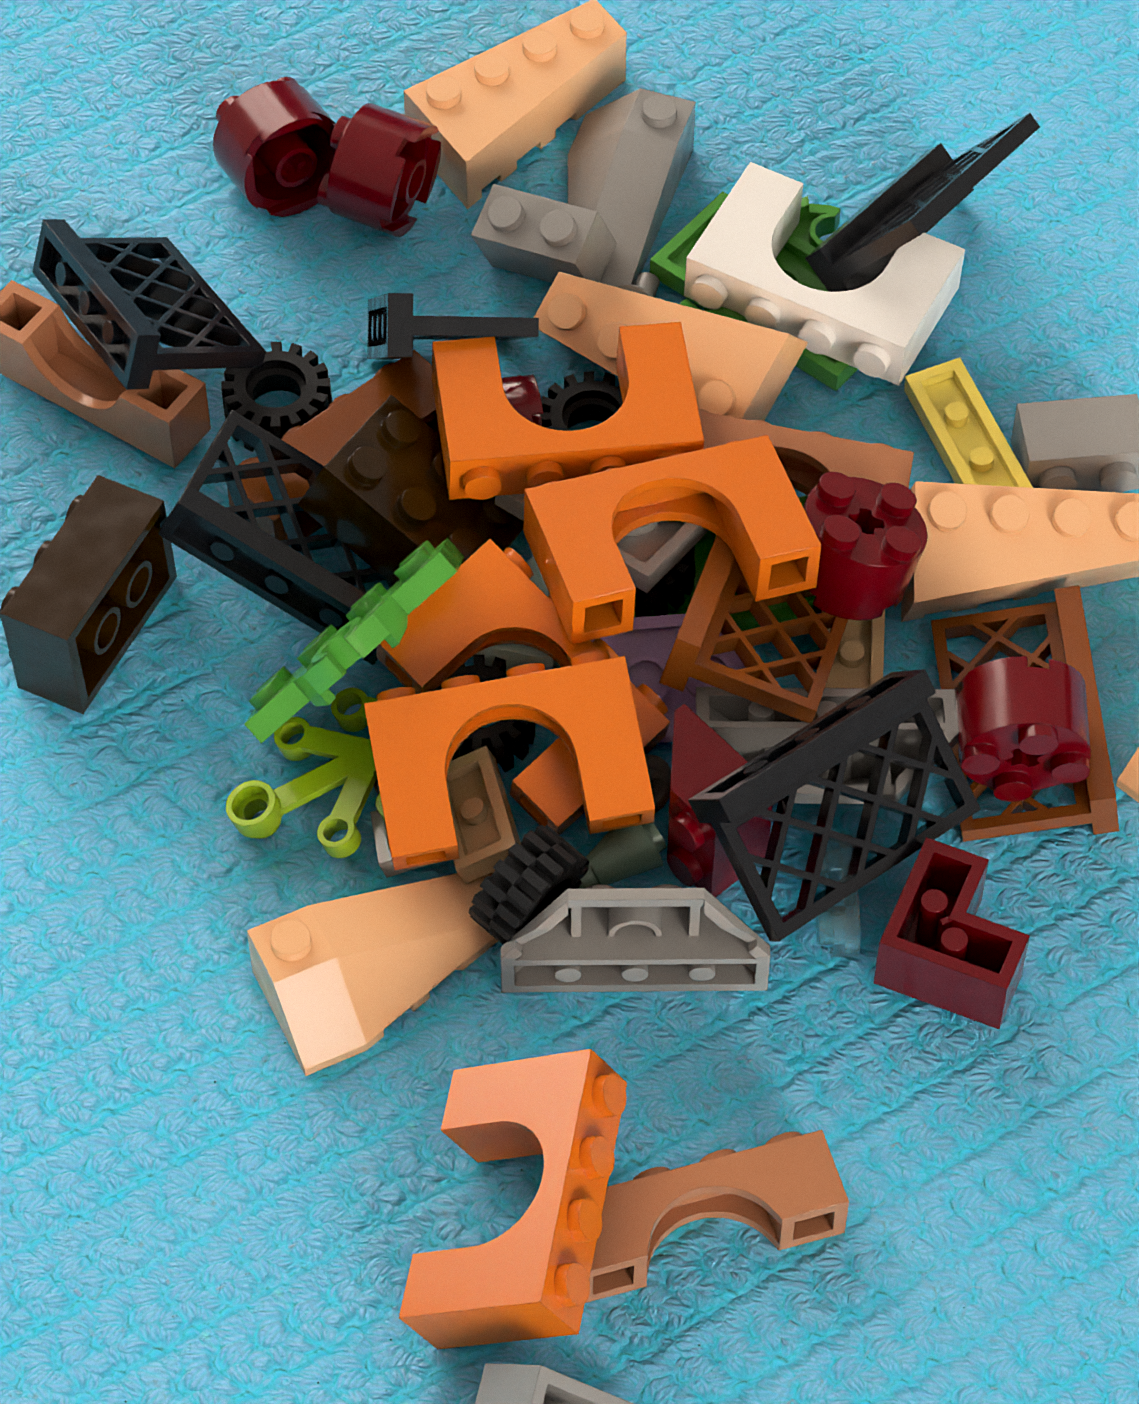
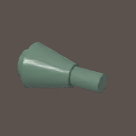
M654 823L609 831L586 856L589 860V864L586 866L588 871L580 879L582 884L579 889H585L592 885H608L663 866L659 852L666 849L667 846Z

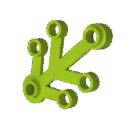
M354 687L346 688L337 693V698L331 703V711L340 727L348 732H357L366 728L368 725L364 703L375 702L377 698L368 697L364 691ZM356 704L361 705L354 714L344 715L349 707ZM291 717L274 732V742L282 755L291 761L304 760L311 754L333 760L274 790L269 784L259 780L244 782L238 785L228 796L226 813L240 834L248 838L262 839L271 836L277 831L284 814L344 784L331 814L319 824L317 837L327 854L331 857H348L360 846L361 833L356 823L377 779L371 741L362 737L310 726L301 717ZM299 733L304 734L297 743L287 744L292 736ZM379 792V794L376 797L375 805L378 813L385 822L381 796ZM265 810L259 817L252 819L256 813ZM348 830L345 837L341 840L331 841L332 836L336 832Z

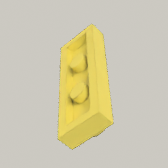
M960 357L905 376L904 391L954 483L1033 488Z

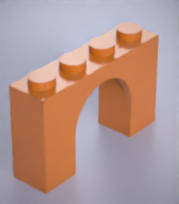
M681 322L619 327L616 369L623 404L606 421L590 428L574 431L554 430L539 426L524 418L512 407L505 395L502 384L495 336L432 341V386L449 500L466 498L485 500L494 496L524 494L525 489L548 482L567 480L603 472L610 468H621L665 458L672 454H683L703 449L704 436Z
M768 435L741 441H731L724 445L683 454H672L661 459L621 468H610L603 472L562 481H552L525 489L523 532L571 645L633 631L636 587L617 544L625 535L636 528L654 522L681 521L706 528L719 536L734 554L756 602L816 588L821 543Z
M491 539L462 563L458 571L408 615L407 629L400 643L392 648L384 639L377 646L376 658L405 687L415 688L416 694L434 691L474 654L488 647L500 644L513 643L536 648L553 658L561 667L571 666L570 660L572 658L589 652L605 651L609 653L610 658L619 656L600 638L595 639L593 642L586 641L571 645L551 596H546L530 580L534 574L528 563L514 549L507 547L502 551ZM630 681L644 754H647L666 736L670 721L664 715L668 712V709L662 699L650 687L643 683L636 687ZM559 738L512 780L510 795L540 826L547 825L558 835H561L585 812L575 762L568 748Z
M605 651L589 652L572 658L570 660L571 666L545 670V665L541 663L524 664L507 670L506 678L481 682L480 677L477 675L458 676L442 682L441 690L416 694L415 688L398 687L378 693L376 695L377 701L364 703L394 870L460 859L447 790L448 769L456 750L470 734L487 724L500 720L516 719L536 723L550 730L565 744L572 755L577 769L589 834L654 823L655 804L625 656L610 658L609 653Z
M592 1049L456 1069L453 1071L440 1130L478 1163L543 1155L544 1168L539 1189L529 1208L502 1235L477 1246L412 1255L399 1319L435 1348L447 1349L579 1334L584 1304L587 1302L590 1294L589 1278L596 1242L602 1231V1211L609 1176L614 1169V1149L621 1114L626 1106L627 1082Z

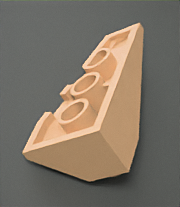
M458 873L312 904L247 930L252 972L305 1076L370 1049L384 1037V1029L409 1008L414 1012L430 998V991L455 970L462 971L498 942V940L475 922L469 914V908L474 905L471 903L474 895L483 890L480 887L485 877L491 876L493 873L465 884Z

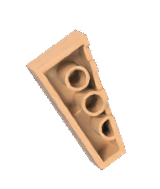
M590 0L404 90L405 115L437 126L439 132L431 135L432 139L441 142V158L437 174L467 209L482 198V189L494 179L502 182L517 169V161L536 146L542 149L556 138V129L569 118L579 119L626 80L627 32L597 0Z
M558 272L533 317L539 318V330L616 376H618L616 360L620 326L681 322L698 408L707 410L710 413L745 420L764 421L808 344L807 341L788 333Z
M915 481L911 488V491L917 498L915 508L919 511L926 524L928 539L902 598L901 622L920 619L927 614L952 610V612L977 608L979 604L1010 598L1020 600L1036 597L1039 593L1053 591L1057 588L1077 585L1082 588L1139 577V494Z

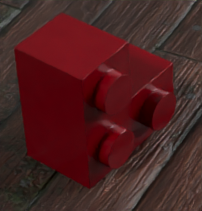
M926 837L879 942L874 984L1000 1029L1022 977L1030 935L975 916L982 901L989 859Z

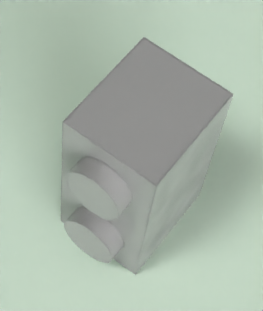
M493 184L471 233V237L491 266L553 283L558 272L600 283L617 244L597 211Z
M1128 394L1018 403L1011 444L1013 453L1033 488L1118 493L1139 489L1138 395Z

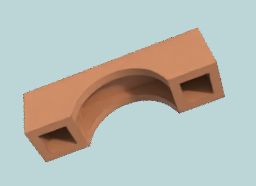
M13 280L0 291V374L174 469L211 429L206 384L180 369L153 370L149 389L126 390L98 353L74 330L60 305Z
M698 408L704 436L703 449L724 445L731 441H741L768 435L793 488L807 496L818 484L820 477L828 472H839L848 477L869 479L883 485L899 483L909 488L914 456L912 451L896 449L883 443L870 444L834 437L820 431L808 432L776 426L763 420H745L714 414Z
M818 1130L803 1135L799 1132L782 1133L771 1138L762 1146L739 1152L732 1149L718 1150L706 1155L698 1163L672 1170L667 1167L650 1168L636 1175L633 1180L608 1186L602 1211V1231L596 1242L589 1278L590 1294L586 1303L646 1287L650 1261L659 1244L671 1232L695 1220L726 1218L742 1222L762 1233L779 1251L845 1233L849 1200L823 1131Z

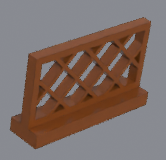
M716 535L659 683L683 692L689 677L806 723H811L820 704L848 619L833 616L826 612L816 614L805 599L806 597L815 596L808 590L756 602L729 546ZM786 602L797 619L778 622L768 606ZM749 610L761 627L741 631L730 614ZM809 633L820 650L801 654L791 640V637ZM772 642L783 659L764 663L753 646ZM735 651L746 668L735 670L714 662L710 658L712 655ZM795 674L807 691V697L781 688L775 678Z
M1079 585L1054 589L1055 602L931 620L940 688L955 689V695L957 691L960 693L963 689L962 679L972 669L990 662L998 651L1008 657L1027 656L1028 667L1049 669V663L1045 662V660L1051 654L1053 660L1062 661L1075 668L1083 676L1086 683L1091 745L1090 774L1085 780L1077 783H1062L1074 791L1076 804L1048 808L1033 799L1041 789L1033 790L1029 798L1018 802H1011L1001 815L973 819L971 815L962 821L960 827L963 842L1084 824H1092L1093 835L1119 831L1116 795ZM1046 624L1048 636L1033 653L1028 652L1009 640L1019 628ZM973 635L987 644L968 663L948 651L946 639ZM951 669L959 673V675L953 681ZM957 743L952 748V751L959 763V751ZM974 781L970 788L976 800L985 791L987 786Z

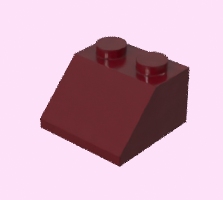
M683 704L674 711L667 863L676 878L684 885L705 888L716 898L739 879L711 823H699L688 799L743 766L748 761L687 705ZM773 805L769 807L767 810L772 811ZM753 817L736 829L748 853L765 858L770 838L771 821Z

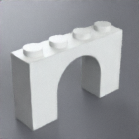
M750 162L687 256L684 296L695 300L705 308L719 309L720 307H725L743 315L751 324L791 334L807 341L806 349L815 354H824L855 367L868 376L879 377L899 386L959 288L965 249L923 232L920 236L899 247L884 271L872 282L860 288L828 292L804 286L789 277L775 260L799 223L804 183Z

